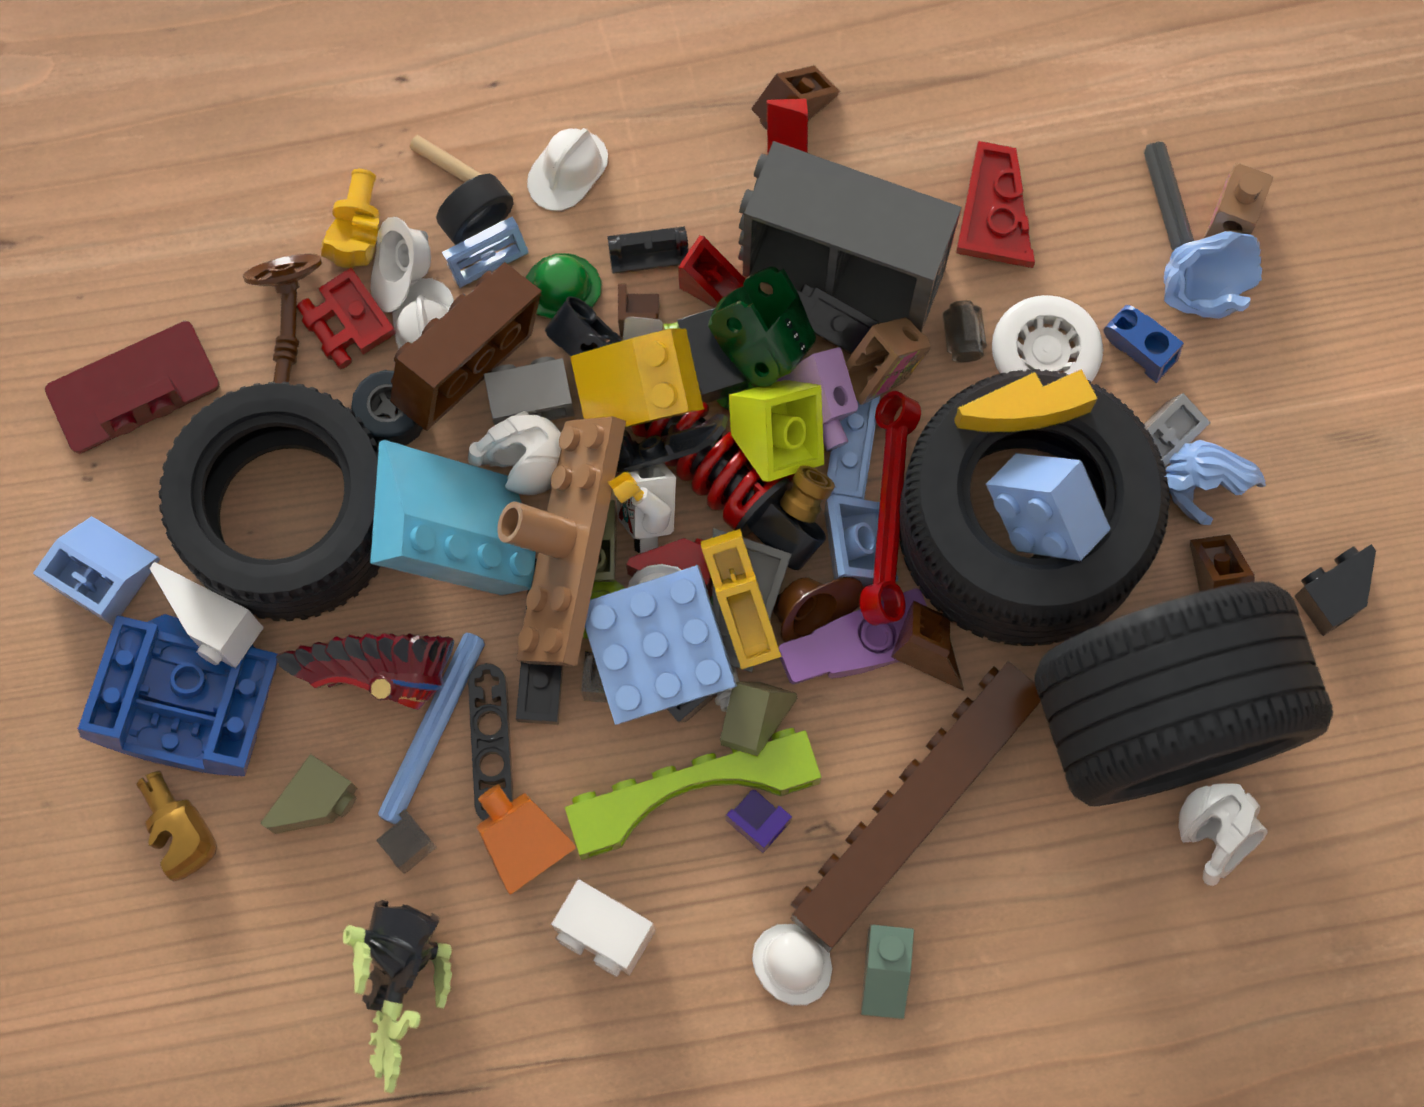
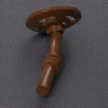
M298 254L277 258L254 266L243 274L245 283L256 286H275L276 292L281 293L280 336L276 337L275 353L273 354V360L276 362L273 379L275 383L289 382L291 367L297 361V348L300 341L296 339V289L300 287L298 280L310 275L321 266V257L316 254Z

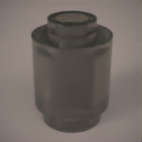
M968 300L950 304L949 309L944 311L942 316L947 351L952 354V360L964 363L981 359L984 356L983 349L987 346L982 308L973 305V302Z

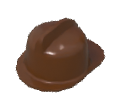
M804 577L790 583L778 595L773 610L782 624L780 635L783 642L786 643L811 635L814 630L852 613L860 604V594L864 589L861 581L854 577H842L822 584L811 578Z

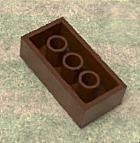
M506 262L494 272L489 270L484 273L478 280L476 287L467 296L465 294L459 295L442 318L432 319L425 326L417 340L413 343L406 342L397 351L394 357L395 368L391 379L392 391L390 402L424 430L428 431L485 379V373L492 372L494 368L498 367L532 336L542 291Z

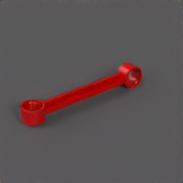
M891 391L884 395L875 411L876 423L879 427L885 429L886 433L873 584L866 586L862 590L859 601L863 617L869 624L874 626L901 620L906 608L903 591L896 584L900 535L899 510L904 485L907 435L917 427L921 418V407L916 400L899 391ZM902 407L899 417L894 421L897 411ZM881 597H882L883 602H884V609H883L882 604H881Z

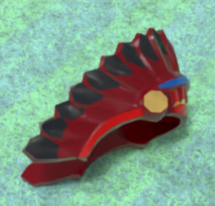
M366 633L362 638L349 634L344 639L335 636L328 644L316 642L313 643L312 647L300 645L296 651L287 650L277 654L276 658L280 668L296 678L309 682L314 688L318 689L325 685H328L330 688L343 683L351 684L368 690L377 700H391L403 706L419 710L436 690H440L444 686L441 675L450 658L454 639L449 636L442 638L440 635L436 637H429L428 635L421 637L411 633L400 636L393 633L389 635L383 633L380 636Z

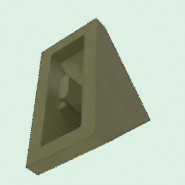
M736 682L737 687L731 690L720 737L721 745L758 756L798 699L797 693L762 682Z

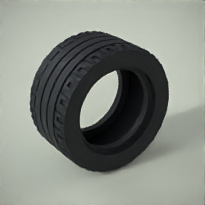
M274 381L263 385L256 383L253 386H243L240 390L227 392L226 395L220 398L217 397L213 400V403L201 408V411L194 414L187 426L184 425L181 429L179 436L175 437L174 445L166 455L167 460L163 463L162 467L164 473L159 481L161 489L158 492L161 499L159 510L163 515L161 520L167 530V538L172 542L171 546L178 553L181 560L207 589L248 609L259 619L271 618L273 621L285 619L287 622L293 621L294 618L306 620L311 616H321V613L325 611H334L335 607L345 605L349 598L352 596L355 598L359 595V591L363 588L366 589L369 585V580L378 575L380 568L378 565L370 564L379 447L370 431L364 426L362 420L355 416L353 410L349 407L346 408L340 400H333L330 394L326 392L319 393L314 387L307 388L304 384L290 385L289 382L275 383ZM304 449L328 458L342 470L344 496L341 510L327 534L312 547L287 558L267 560L240 554L226 545L220 524L223 497L232 479L252 460L275 450Z

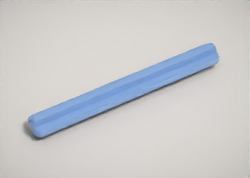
M467 632L463 634L442 678L444 686L436 691L380 807L378 816L381 819L396 825L401 822L485 644L479 636Z

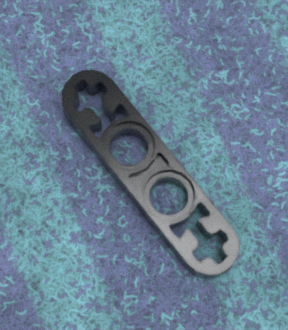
M487 663L473 669L468 682L474 805L476 813L482 821L490 817L486 810H483V806L478 800L484 792L489 790L488 787L481 790L482 783L496 785L506 781V787L502 788L510 801L514 800L507 681L499 667ZM485 674H491L493 680L499 681V685L492 686L491 690L493 702L501 700V706L486 704L477 708V702L486 703L483 688L477 686V682L484 681ZM488 713L498 715L502 721L500 730L493 735L481 733L478 727L481 717ZM489 754H497L503 758L504 767L498 775L487 776L481 771V762Z

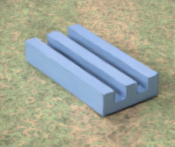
M513 217L442 252L459 288L481 278L489 270H496L504 262L508 264L529 253L520 229ZM516 242L515 244H513V245H511V246H509V247H507V248H505V249H503V250H501V251L495 253L496 251H498V250H500V249H502V248H504V247H506V246H508V245H510V244ZM481 259L480 262H478V263H476V264H474V265H472V266H470V267H468V268H466V269L460 271V270L463 269L464 267H466V266H468V265H470V264H472V263H474V262H476V261H478V260Z

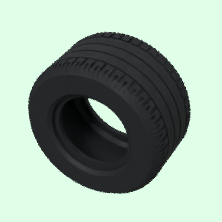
M1040 369L1010 371L1008 374L1004 372L993 375L991 378L988 377L980 380L975 385L972 384L963 389L960 393L949 399L925 426L914 447L905 477L899 509V538L902 554L905 556V563L908 570L911 571L914 582L917 586L920 585L919 590L925 598L930 599V603L939 612L942 611V615L948 620L956 622L957 626L966 631H972L971 634L981 638L986 637L993 642H1004V644L1018 646V644H1021V646L1049 645L1053 642L1066 641L1070 637H1075L1098 626L1110 617L1128 598L1156 558L1165 536L1169 517L1170 496L1168 494L1167 473L1164 462L1161 460L1162 456L1157 445L1154 444L1155 441L1151 437L1149 430L1145 429V425L1140 421V418L1135 416L1134 411L1129 409L1125 403L1122 404L1121 400L1116 398L1114 394L1106 392L1105 388L1102 389L1097 384L1093 385L1088 380L1098 398L1092 411L1072 420L1039 429L1014 432H982L958 429L954 422L959 407L1035 372L1044 387L1067 376L1068 374L1064 372L1060 374L1058 371H1041ZM1008 449H1033L1049 453L1058 458L1081 460L1110 530L1081 561L1058 557L1048 559L1027 558L1005 550L984 532L972 508L970 496L971 479L978 461L985 456Z
M1264 581L1235 584L1187 595L1094 627L1048 651L1041 658L1034 675L1038 696L1041 699L1055 747L1058 748L1057 753L1063 771L1066 773L1065 778L1068 787L1074 797L1088 806L1110 805L1161 793L1279 755L1326 733L1333 716L1332 703L1328 692L1325 691L1324 682L1319 668L1316 666L1317 663L1294 599L1286 590L1274 583Z

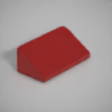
M806 99L767 100V155L773 141L808 153V108Z

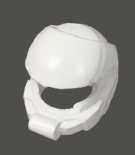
M523 411L493 426L479 442L472 443L469 447L468 462L476 467L481 465H490L491 467L513 466L507 477L506 489L523 495L540 494L551 488V476L557 467L561 452L559 446L561 432L549 419L538 415H529L526 411Z
M1212 784V786L1206 785L1197 788L1188 795L1179 812L1178 826L1183 843L1198 842L1209 838L1216 844L1211 861L1206 863L1203 872V881L1210 886L1218 884L1220 878L1224 879L1267 835V829L1257 819L1260 805L1249 793L1245 794V790L1240 784Z

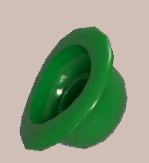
M556 253L542 258L530 269L526 276L527 280L542 291L537 315L549 319L554 317L567 297L579 298L593 308L601 296L602 281L597 269L586 259L574 254Z

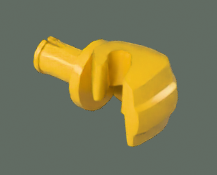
M352 170L347 199L338 200L334 203L332 214L335 220L328 228L322 240L321 256L342 268L367 266L373 259L379 230L380 213L374 206L370 205L376 175L369 170Z

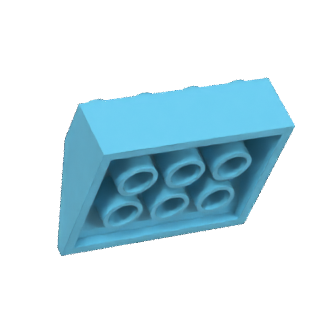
M379 441L370 564L503 596L531 589L535 571L536 552L504 543L498 537V521L503 509L511 502L522 504L519 494L506 489L507 475L390 441Z

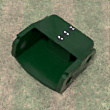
M773 266L748 276L743 283V287L737 288L724 296L715 307L708 323L709 329L723 352L748 382L755 387L771 386L779 378L790 374L816 341L814 330L797 290L784 268L778 270ZM762 282L769 283L773 288V293H764L761 290L760 284Z

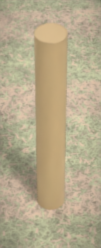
M416 135L410 143V149L464 182L482 175L419 135ZM508 191V192L511 194V196L514 198V194H513L512 192Z

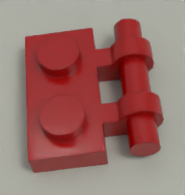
M352 267L318 288L325 302L315 307L312 301L306 298L297 304V309L303 316L302 323L309 332L315 333L322 343V352L327 359H333L339 369H344L352 363V359L346 352V349L353 343L356 344L364 355L396 334L394 327ZM335 315L345 328L336 335L327 324V321Z

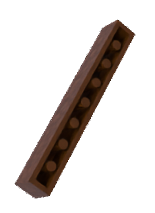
M1009 661L1000 671L995 666L989 670L978 684L983 689L980 695L974 701L967 697L952 714L957 721L951 729L946 732L941 727L925 746L931 752L922 763L914 759L899 776L904 782L895 794L889 790L884 793L872 808L877 815L870 824L866 826L861 821L846 838L845 841L851 846L841 858L834 853L818 871L823 877L813 890L806 885L790 904L796 909L791 916V920L828 952L833 949L1041 702L1035 683Z

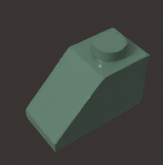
M871 925L868 928L861 1015L904 1019L911 974L914 929Z

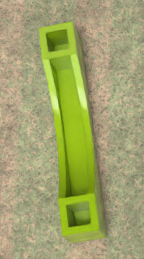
M788 728L774 733L771 736L772 741L766 743L758 756L731 748L732 754L716 758L715 753L706 754L691 761L693 766L679 771L676 770L675 766L659 769L652 773L653 779L638 784L636 779L618 782L611 786L613 792L597 796L596 792L592 791L575 796L571 799L573 804L566 806L565 810L581 860L622 848L633 830L651 812L667 801L692 790L710 786L739 785L761 789L781 797L820 784L822 777L806 730L796 733L794 728Z

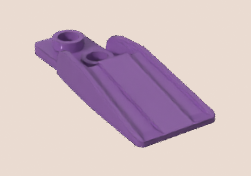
M914 588L903 593L906 602L905 613L901 620L878 626L871 625L865 620L861 609L814 630L811 635L781 644L779 646L780 660L789 682L797 684L824 674H828L829 678H841L862 674L900 662L892 658L891 655L913 600L927 606L921 591ZM882 600V601H881V604H882V607H883V609H884V602H883V600Z

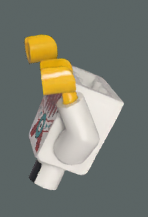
M664 463L633 472H616L615 478L608 483L616 495L618 519L634 538V550L638 553H643L657 548L658 536L670 535L674 531L676 476Z

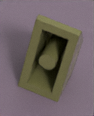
M310 754L260 824L274 834L333 823L338 815L344 817L350 811L357 798L353 794L358 788L351 781Z

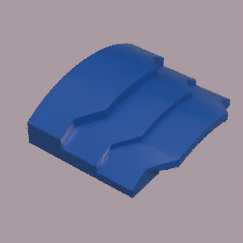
M164 614L144 622L117 615L78 726L79 735L81 738L105 748L166 766L209 774L245 776L256 743L257 731L268 699V692L278 661L276 656L278 653L257 649L252 644L236 668L222 661L216 666L196 652L199 646L187 634L179 618Z

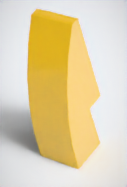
M1082 369L1044 387L1034 372L959 407L954 422L958 429L982 432H1014L1039 429L1063 423L1091 412L1098 398Z
M738 529L701 541L702 551L741 670L781 657L741 530Z

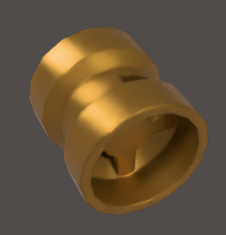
M800 466L793 477V487L785 491L779 502L783 510L792 517L803 522L813 523L821 512L820 503L822 500L829 498L835 485L821 471L809 466Z

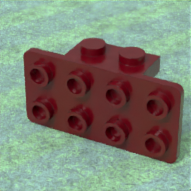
M182 321L48 383L45 387V393L73 452L81 454L120 435L128 434L150 421L167 416L174 410L217 391L220 382L194 327L190 322Z

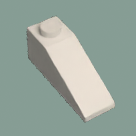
M154 562L149 569L187 634L199 646L196 652L216 666L222 661L236 668L264 627L248 609Z

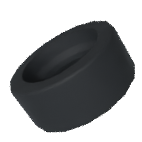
M490 173L478 175L460 185L445 199L436 216L437 223L450 240L457 245L504 221L514 205L513 197L495 175Z

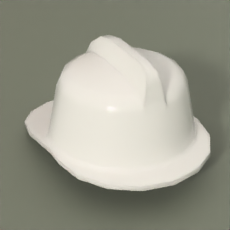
M585 128L582 130L566 129L553 136L528 174L527 187L531 198L540 207L550 211H563L574 207L584 198L607 166L608 152L604 143Z
M389 217L382 222L377 235L370 288L373 299L383 312H394L401 307L407 297L410 286L427 274L431 263L428 234L425 231L409 229L407 224L398 217Z
M421 278L414 285L410 286L407 297L401 307L392 312L398 349L406 342L413 343L421 336L425 326L432 319H440L449 311L454 299L451 291L443 283L432 278Z

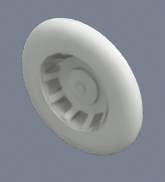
M1043 295L1022 300L1004 313L994 330L992 354L1000 374L1004 372L1008 374L1010 371L1040 369L1041 371H1058V373L1062 370L1069 375L1082 369L1087 380L1092 382L1102 363L1103 342L1096 323L1082 307L1065 298ZM1043 324H1051L1053 327H1043ZM1034 326L1035 330L1029 332L1028 328ZM1058 328L1063 329L1065 332H1067V334L1064 335L1062 332L1058 330ZM1018 337L1024 340L1023 345L1017 340ZM1074 341L1075 347L1071 348L1069 342ZM1069 358H1075L1076 362L1068 363Z

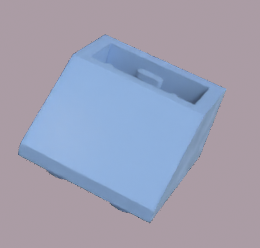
M91 516L56 539L33 574L50 588L113 626L116 616L122 615L151 573L149 568L154 562L158 563L160 558Z

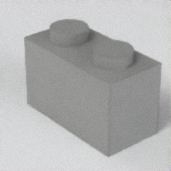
M541 357L532 361L531 365L520 367L510 364L501 365L494 368L492 372L484 374L494 425L523 411H526L529 415H538L549 420L574 416L563 358L555 360L553 357Z

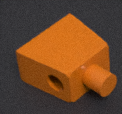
M496 785L478 798L490 817L477 826V830L502 884L510 895L577 848L571 839L526 793L510 801L500 785Z

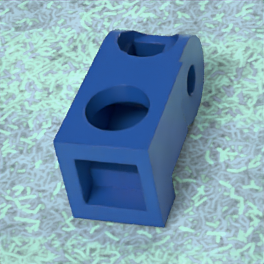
M1125 305L1103 329L1109 342L1145 369V374L1155 383L1179 360L1184 342L1150 316L1143 314L1130 305Z

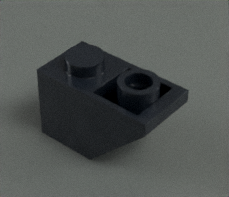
M1372 544L1360 552L1353 546L1334 559L1337 564L1336 567L1326 573L1320 567L1301 580L1304 587L1295 595V598L1322 636L1353 618L1367 606L1376 550Z

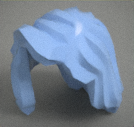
M1225 231L1176 248L1165 267L1164 301L1170 307L1184 313L1197 314L1207 318L1220 319L1236 311H1244L1249 307L1251 298L1240 296V294L1254 288L1262 280L1261 257L1259 256L1261 250L1257 237L1250 234Z
M1197 440L1191 444L1185 443L1178 453L1173 454L1170 459V466L1166 468L1169 494H1171L1173 502L1190 519L1201 525H1211L1213 518L1193 503L1195 487L1209 490L1217 488L1220 484L1233 494L1242 495L1255 485L1257 487L1266 486L1264 476L1256 464L1219 445L1203 440Z

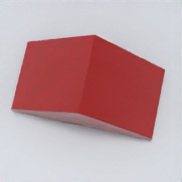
M700 235L678 267L679 288L713 308L728 293L743 287L746 279L705 236Z

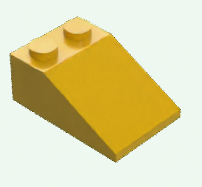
M686 329L662 330L570 356L584 419L614 416L625 420V428L704 410Z

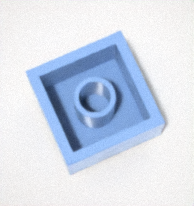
M1016 453L986 483L994 501V506L1002 518L1008 531L1009 539L1016 551L1081 561L1110 530L1081 460Z

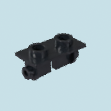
M685 226L607 236L612 274L678 266L689 252Z

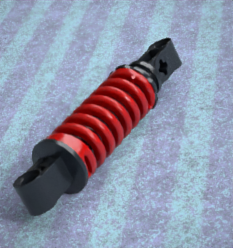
M572 296L567 297L545 328V332L550 340L570 356L623 341L616 332L596 315L595 311L587 303ZM702 402L704 410L635 425L630 428L636 437L668 435L670 425L674 424L682 431L707 421L705 417L709 412V406L706 402ZM731 431L724 436L721 434L715 442L698 453L664 462L666 466H676V475L682 481L692 480V491L698 496L707 495V505L714 511L723 510V521L734 531L740 529L743 538L753 532L766 546L792 554L788 565L790 569L801 570L826 540L824 531L816 522L807 523L789 515L780 506L779 501L783 494L793 486V483L788 478L782 477L764 484L754 468L749 470L746 467L749 464V460L742 450L736 455L731 452L737 445L731 436Z

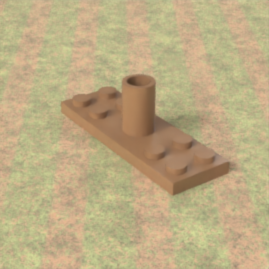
M611 416L565 421L564 429L559 437L561 452L558 464L551 476L552 488L547 511L518 502H511L503 509L497 527L499 539L504 543L538 553L532 586L526 598L527 610L524 625L518 637L517 661L528 664L577 666L612 494V488L608 482L615 478L626 425L625 420Z

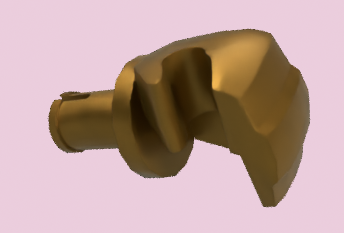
M155 771L145 775L149 782H145L144 778H141L136 783L153 813L145 822V827L150 833L148 844L155 849H162L172 835V843L160 865L164 874L170 880L178 881L204 867L215 855L217 843L198 810L189 800L175 801L163 779L162 773Z

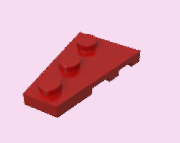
M983 141L977 142L956 254L1029 268L1034 267L1035 258L1030 244V228L1028 216L1025 213L1022 195L1023 185L1016 148Z

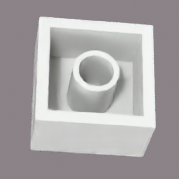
M579 879L551 924L556 932L559 933L556 939L560 944L579 955L582 954L584 949L596 955L593 961L596 962L597 966L616 977L620 971L628 975L631 974L655 933V927L651 921Z

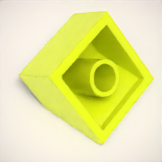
M782 380L775 382L771 386H759L729 394L731 436L763 481L769 482L795 474L800 466L815 468L824 465L821 385Z

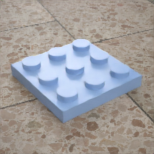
M696 565L590 600L585 629L615 725L737 687L700 566Z

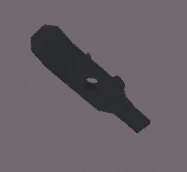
M716 414L701 425L682 431L673 424L670 425L668 435L661 437L658 435L650 436L641 443H637L636 440L633 441L629 433L624 429L616 472H633L698 453L715 442L725 431L728 417L725 414Z

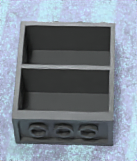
M773 141L768 155L763 153L760 155L754 171V177L757 178L754 190H746L739 209V213H742L739 229L742 232L738 242L741 245L738 260L743 261L742 275L748 277L770 266L778 270L784 268L795 289L798 291L802 289L804 284L812 288L817 287L879 323L907 318L922 333L946 270L962 207Z

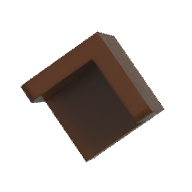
M618 284V325L620 337H623L624 322L627 317L659 320V294H627L626 284Z

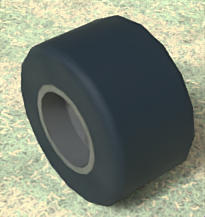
M391 370L372 373L361 381L353 393L351 409L355 416L362 420L378 446L379 441L382 440L405 446L419 437L423 428L390 402L392 391L391 379L394 375V371Z

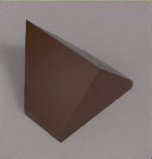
M913 600L891 657L964 691L950 639V620L943 616L942 613Z

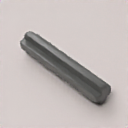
M1159 141L1148 144L1144 150V155L1169 241L1174 251L1183 244L1193 242L1194 238L1166 144Z

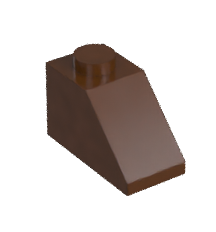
M815 65L775 74L751 110L760 118L761 125L767 130V100L806 99L808 120H810L834 100L840 93V90Z
M1230 534L1190 540L1200 592L1235 584L1255 582L1253 571Z

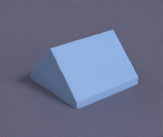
M830 495L826 499L824 515L834 580L842 577H854L861 581L863 587L873 584L880 502L838 495Z

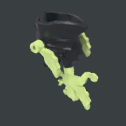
M381 900L374 904L369 930L348 925L343 934V943L351 945L354 950V993L363 994L367 979L372 980L370 995H364L362 999L366 1003L367 1009L377 1011L376 1018L372 1020V1023H377L378 1029L375 1033L370 1034L371 1040L369 1041V1045L376 1046L374 1050L375 1055H370V1064L375 1069L376 1078H382V1074H384V1092L393 1093L396 1087V1080L400 1076L402 1060L400 1054L401 1046L396 1040L404 1037L409 1026L415 1029L420 1024V1014L410 1010L405 1011L399 1021H396L401 1015L404 995L412 988L418 972L426 966L430 959L435 969L433 976L435 1005L438 1008H444L447 1002V995L451 990L452 972L450 971L451 963L449 959L452 950L449 944L430 942L432 934L438 926L439 916L431 913L429 916L405 904L402 907H388L389 902ZM372 962L374 970L370 973L369 967Z

